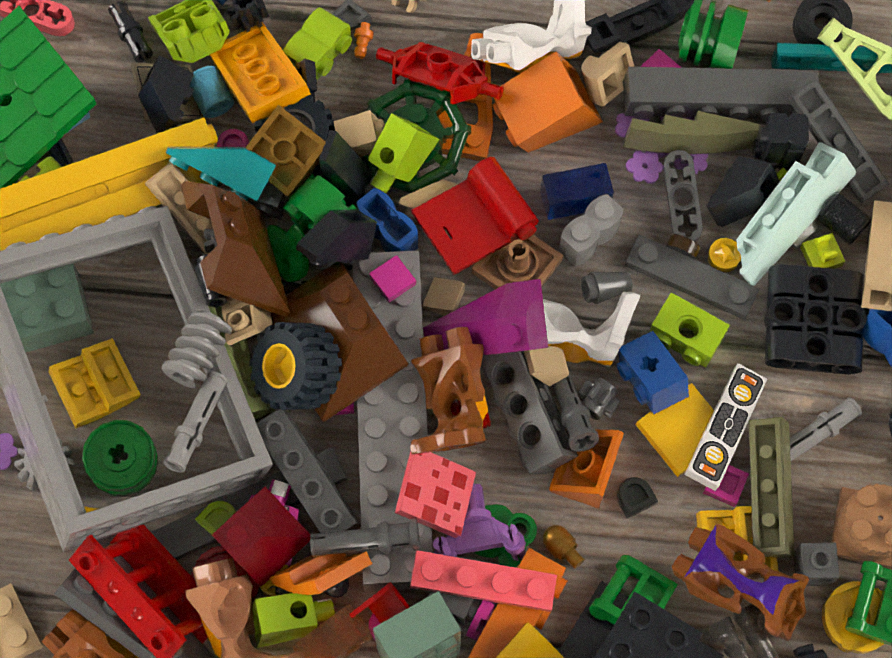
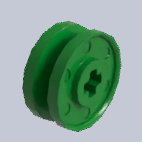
M113 420L101 424L90 433L83 447L82 461L86 473L99 490L111 496L125 497L140 492L150 484L157 472L158 455L152 438L143 427L127 420ZM122 452L125 453L127 460L121 459L120 464H117L114 457H120Z

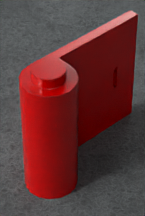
M488 157L480 161L469 171L466 180L411 210L412 215L453 275L505 247L514 240L528 239L537 231L535 226L539 222L495 157Z

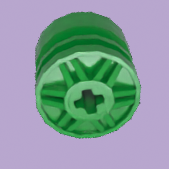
M694 0V3L685 14L680 32L678 62L685 63L689 50L697 51L693 66L698 67L705 53L711 55L710 68L732 69L744 30L748 9L728 4L720 18L715 16L716 1L711 0L708 13L705 14L700 12L703 0Z

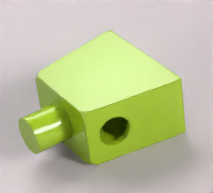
M391 113L369 155L368 161L379 168L370 184L387 193L396 178L410 182L439 139L417 124Z
M289 593L255 599L252 607L257 648L313 635L318 626L317 622L335 619L332 599L313 602L312 595ZM291 613H297L302 618H295Z

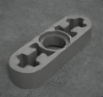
M675 150L667 155L664 162V176L672 233L686 237L685 232H679L678 229L683 227V214L694 210L695 214H689L688 219L689 225L696 227L697 230L692 231L691 237L687 238L697 242L702 234L703 225L694 162L691 155L686 151ZM675 159H680L682 164H687L682 172L683 182L671 185V181L677 182L678 177L676 169H670V166L674 165ZM680 189L688 190L692 195V202L687 206L676 204L673 198L676 191ZM675 212L681 213L682 215L676 217Z

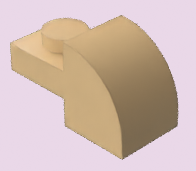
M619 42L601 57L588 56L584 60L581 69L589 99L594 104L604 107L624 91L622 81L628 67H634L629 44Z

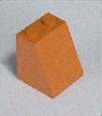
M554 52L502 84L501 86L504 87L503 96L500 100L494 98L495 103L492 104L499 119L505 120L509 128L505 132L514 147L519 146L528 153L603 122L594 103L589 99L587 89L577 70L557 52Z

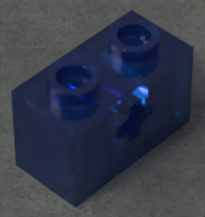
M606 163L542 175L540 193L547 220L585 213L589 204L597 197L608 194L613 198L614 190Z

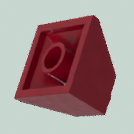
M266 487L262 488L212 534L221 546L261 587L270 579L269 577L277 573L311 539L308 531Z

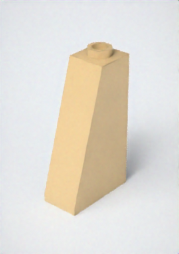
M874 200L861 308L892 311V202Z

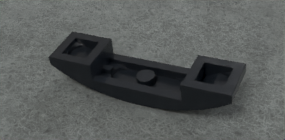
M649 0L611 17H608L607 13L585 22L587 26L591 27V34L586 38V41L594 53L606 52L619 42L629 45L634 44L685 18V14L694 3V0Z

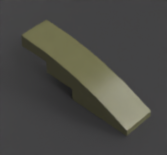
M697 111L694 120L665 114L661 124L632 118L624 138L623 147L657 153H671L675 150H683L689 154L723 153L751 148L761 124Z

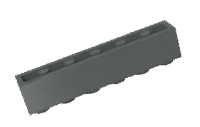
M628 67L623 79L625 116L648 119L652 116L664 117L666 114L683 118L695 117L697 111L738 120L761 118V120L767 121L771 113H785L790 117L791 114H797L787 97L814 78L819 82L818 70Z

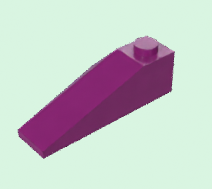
M541 279L506 283L423 327L424 337L442 335L444 349H449L446 331L458 327H468L472 344H483V355L548 348Z

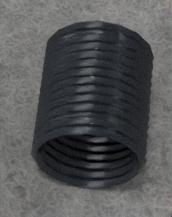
M837 193L819 213L817 220H820L824 226H827L829 230H832L842 240H845V243L851 245L867 228L872 217L862 212L860 208H857L855 204L847 200V197L844 198V195Z

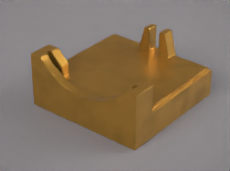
M278 105L246 148L276 165L268 181L286 196L291 197L320 163L319 158L326 141Z

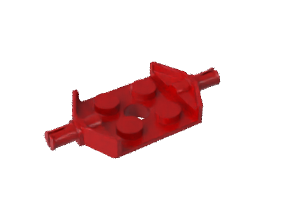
M419 42L405 49H398L396 52L380 47L376 52L377 60L392 64V84L394 85L397 84V77L403 76L411 79L413 82H421L436 87L440 91L451 92L450 104L463 102L483 94L500 100L503 96V86L488 82V77L485 76L486 62L425 42Z

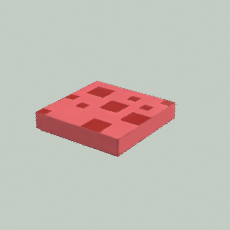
M410 451L395 513L408 519L417 518L418 523L451 537L457 538L461 536L476 472L434 453L411 454Z

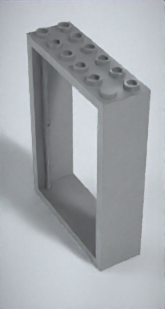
M155 206L146 207L137 214L127 217L116 215L107 219L105 223L94 226L83 224L74 228L72 232L61 235L50 233L41 237L39 241L28 244L16 242L9 245L5 250L0 251L1 284L152 241L185 325L189 324V315L196 313L197 310L210 312L168 206L157 209ZM0 286V385L63 552L79 547L89 535H92L96 540H100L233 494L263 480L273 463L225 346L213 344V347L220 352L219 356L211 357L207 355L206 358L212 362L213 367L212 369L203 368L205 375L207 372L216 371L224 375L228 380L217 401V405L240 461L86 513L44 403L48 401L47 396L41 395Z

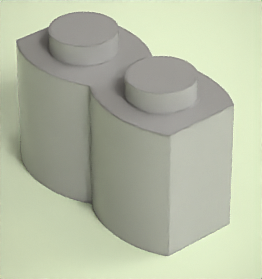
M608 194L597 197L589 204L584 215L573 219L564 228L561 235L559 252L574 266L587 262L594 255L597 245L604 244L615 236L620 227L624 209Z

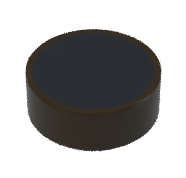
M678 234L670 235L666 247L693 259L697 258L701 249L699 244Z

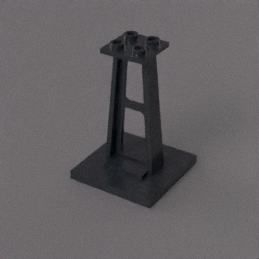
M603 581L598 585L558 651L564 658H722L724 656L699 641L703 634L702 632L635 591L615 624L607 620L603 621L595 618L590 613L589 607L594 599L600 598L608 585ZM619 592L613 605L622 609L629 597Z

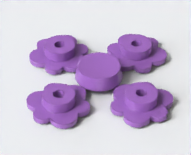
M623 113L617 115L616 122L618 124L615 127V133L619 137H625L632 118H635L634 116H625ZM683 117V118H684V119H689V120H694L695 117ZM636 151L633 154V158L626 162V170L633 174L635 181L641 182L644 180L646 183L653 184L659 178L658 173H661L663 170V164L658 162L659 158L667 157L669 153L650 151L643 153L642 151ZM708 153L690 154L694 162L695 175H697L698 171L706 170ZM680 159L674 161L676 169L683 170L687 166V164H682Z

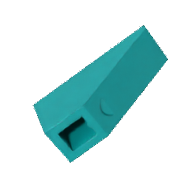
M168 146L166 153L171 155L169 162L186 171L189 166L201 171L202 173L199 176L201 179L216 187L219 182H222L232 188L230 191L247 202L249 198L258 200L276 167L273 162L245 147Z

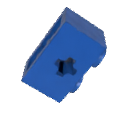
M654 331L621 346L618 351L619 362L616 363L617 370L624 381L629 380L631 382L634 394L641 405L646 404L651 412L656 414L689 397L687 375Z

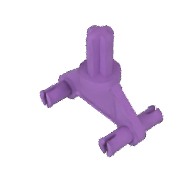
M473 483L461 536L457 538L449 535L446 538L441 537L442 542L437 537L433 541L435 554L457 557V555L505 547V550L511 554L512 558L518 561L517 555L522 560L526 554L524 549L526 542L524 536L518 532L515 525L510 524L511 527L491 516V512L485 509L483 487L480 484Z

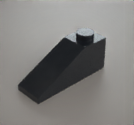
M330 130L319 158L322 178L331 183L345 196L343 198L346 202L345 206L350 207L353 204L357 208V201L375 188L370 184L372 178L371 168L337 131Z

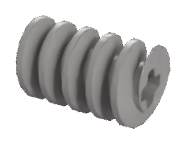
M197 310L196 313L189 315V324L183 326L181 331L183 336L176 339V348L170 350L168 355L170 360L165 361L162 365L163 372L169 378L192 389L196 388V384L193 382L194 379L205 381L207 378L200 368L212 369L213 367L212 362L206 358L207 355L211 357L219 356L220 352L213 347V344L223 346L226 343V340L219 333L231 334L232 332L230 325L220 317L204 310Z

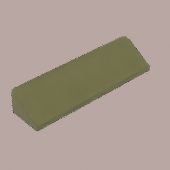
M783 417L749 420L753 546L761 551L765 557H795L789 423Z

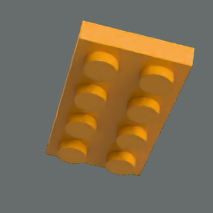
M261 22L262 27L255 25L251 27L249 32L245 30L226 39L220 50L209 55L252 123L269 117L278 105L284 108L299 102L302 98L311 94L306 82L263 22Z

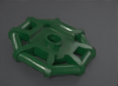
M405 79L404 83L375 100L370 99L367 102V111L370 110L377 118L379 115L386 124L391 114L385 108L405 98L406 105L392 113L417 124L439 139L410 182L396 178L391 186L394 189L413 193L450 175L455 176L457 174V166L467 137L471 134V126L467 125L457 104H450L451 92L440 91L435 87L411 81V79ZM416 96L434 100L435 102L430 109L421 104H416ZM446 111L453 126L444 128L439 115ZM447 139H453L447 158L441 156L443 143H446ZM369 155L361 158L371 168L372 181L379 168L368 161ZM436 162L440 165L420 177L421 170Z

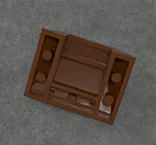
M184 181L181 187L187 210L211 219L217 246L200 262L206 288L287 317L290 314L263 213L232 191H226L214 185Z
M339 261L286 295L290 314L287 317L271 312L272 325L279 322L321 325L325 328V333H331L334 337L333 344H338L340 351L337 355L338 358L342 359V366H339L341 378L340 381H336L337 390L335 394H329L330 400L326 404H321V407L315 408L323 422L409 365L344 265Z

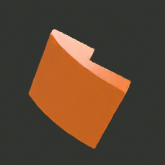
M367 551L350 556L341 553L313 557L311 554L269 578L272 584L288 592L315 595L326 591L372 565Z

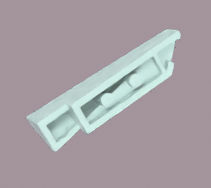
M819 142L806 166L795 161L736 239L737 249L741 254L742 262L740 274L749 284L755 286L768 272L769 268L778 261L818 217L825 205L855 176L856 170L844 153Z

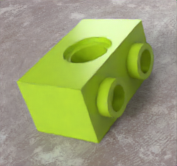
M670 293L653 321L649 332L654 331L667 350L671 348L680 353L682 358L689 364L694 366L701 365L707 368L730 325L681 297ZM688 328L693 331L695 337H683L679 330Z

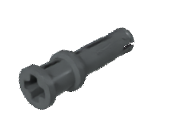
M569 372L566 378L552 386L562 409L560 416L561 424L567 428L570 436L568 440L570 448L577 452L586 451L598 443L599 435L595 429H592L589 421L591 417L590 411L580 402L578 392Z
M411 518L410 522L388 525L386 521L377 524V527L368 529L313 533L310 535L313 557L378 549L384 554L390 553L391 549L412 547L414 551L420 550L417 518Z

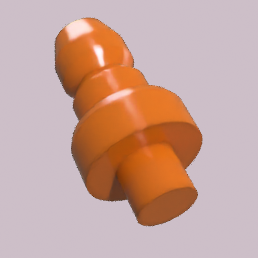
M361 22L360 28L355 29L354 37L356 38L357 46L354 53L356 58L364 59L367 54L366 47L369 41L373 39L374 34L370 30V23Z

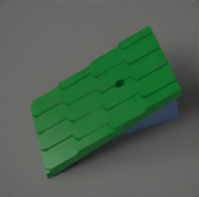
M20 6L15 8L0 22V189L14 184L66 133L89 119V111L96 105L94 97Z

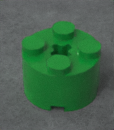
M311 174L283 207L284 211L292 217L290 219L291 223H298L303 233L307 230L310 231L331 210L357 208L353 204L347 208L345 206L346 202L343 200L345 196L327 180L319 175L315 177L314 174Z

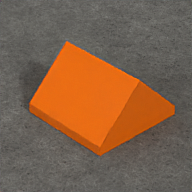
M595 429L599 435L598 443L589 450L577 452L578 457L556 468L549 491L599 509L624 435L620 430Z

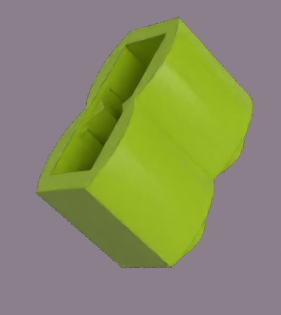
M318 7L308 17L302 28L288 41L283 51L293 65L305 58L314 61L316 79L318 80L321 76L324 77L330 72L334 63L333 59L340 53L344 54L350 47L352 42L350 25Z

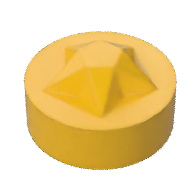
M720 238L714 241L708 251V262L711 267L724 273L736 269L741 260V254L737 249V242L729 238Z

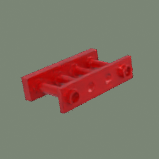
M144 524L117 533L110 542L111 545L104 548L92 535H89L69 559V562L156 658H173L187 641L184 636L190 633L202 644L209 640L200 614L186 598V590L196 588V581ZM122 556L134 570L126 573L114 558ZM145 581L158 596L150 599L137 584ZM169 607L182 622L173 625L161 610Z

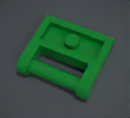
M622 555L616 563V572L600 598L594 599L589 607V611L595 618L603 621L607 620L615 624L634 591L664 609L678 584L629 555ZM633 576L639 581L623 608L619 609L613 605V602L627 579Z
M863 561L860 573L863 574L852 617L847 619L845 629L851 633L892 646V570L872 561ZM876 580L885 582L873 626L866 622Z

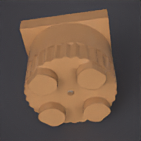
M876 483L875 485L869 484L862 487L860 490L846 487L840 489L831 543H836L837 555L839 558L860 563L872 561L892 570V486Z

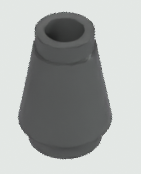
M589 272L588 276H583L581 279V290L587 303L599 304L621 295L622 292L632 291L633 287L629 272Z

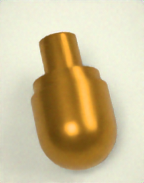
M552 525L544 531L543 544L555 558H558L560 561L566 559L574 569L584 562L585 559L576 551L578 544L575 542L576 539L565 527Z

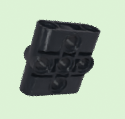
M787 264L771 266L768 273L767 312L764 318V325L766 327L765 364L774 368L845 375L862 372L863 327L867 321L864 308H861L865 275L851 270ZM809 284L820 286L823 292H814L809 287ZM774 312H784L789 320H779ZM808 315L818 316L822 324L811 322ZM841 318L851 319L855 327H847ZM807 346L817 347L821 355L814 356L810 354Z

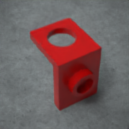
M390 582L348 615L354 618L365 608L369 607L378 621L383 623L410 606L392 582Z

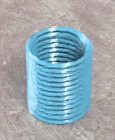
M205 66L193 72L194 76L190 87L194 88L192 95L204 117H218L232 108L234 99L217 67Z

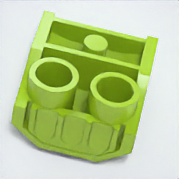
M185 0L156 15L148 17L153 29L165 44L173 60L194 63L220 50L230 32L226 21L212 0Z

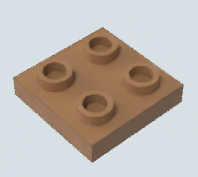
M532 235L526 240H514L505 247L478 261L472 267L471 273L494 289L506 283L541 279V286L543 287L562 262L564 255Z

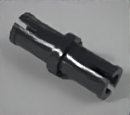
M117 1L121 10L120 14L113 3L109 7L108 12L119 29L118 35L121 41L127 43L134 61L137 63L144 62L140 50H143L147 60L150 59L153 51L142 35L143 28L141 24L134 20L125 1Z

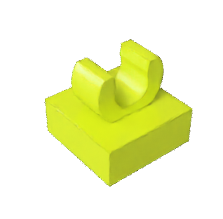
M833 233L803 242L800 246L809 267L836 269L842 267L846 262Z

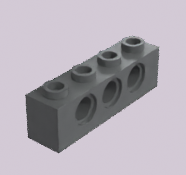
M524 351L483 355L481 369L491 382L494 389V400L499 408L503 410L507 420V430L510 436L515 439L520 450V461L524 468L529 471V474H547L578 457L577 452L573 451L569 446V433L561 424V415L548 385L530 375ZM514 369V378L511 382L510 372ZM526 398V400H527V409H526V411L524 412V411H523V408H522V404H523L524 399ZM539 428L541 438L537 443L535 435L536 431Z
M278 409L258 422L257 427L266 449L320 533L359 529L361 527L360 522L291 415L286 410Z

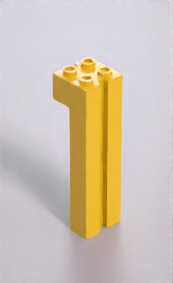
M203 117L1 188L0 251L5 250L9 245L16 242L28 244L39 241L41 237L50 233L61 235L72 232L74 228L83 224L94 226L105 223L107 219L116 215L127 217L137 214L146 207L155 206L157 208L163 206L145 183L170 163L171 155L166 153L168 146L214 147V143L218 142V137L213 125H207ZM176 166L189 182L212 185L199 177L202 173L201 171L189 166L187 171ZM219 182L217 187H220L223 183Z

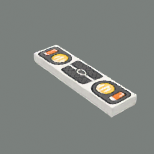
M737 363L684 475L714 491L719 487L767 378Z

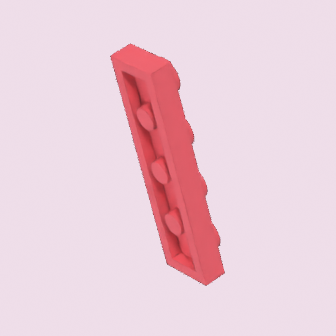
M417 550L410 588L433 592L439 591L444 594L550 612L553 607L557 575Z

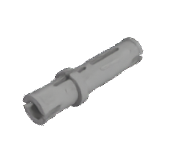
M216 371L206 373L207 378L203 381L183 424L178 426L174 432L176 438L163 464L175 472H185L195 447L201 445L203 440L201 434L228 382L224 375Z
M849 397L828 413L825 411L820 413L816 421L790 437L791 461L827 437H835L839 434V429L855 418L860 417L862 410L858 403Z

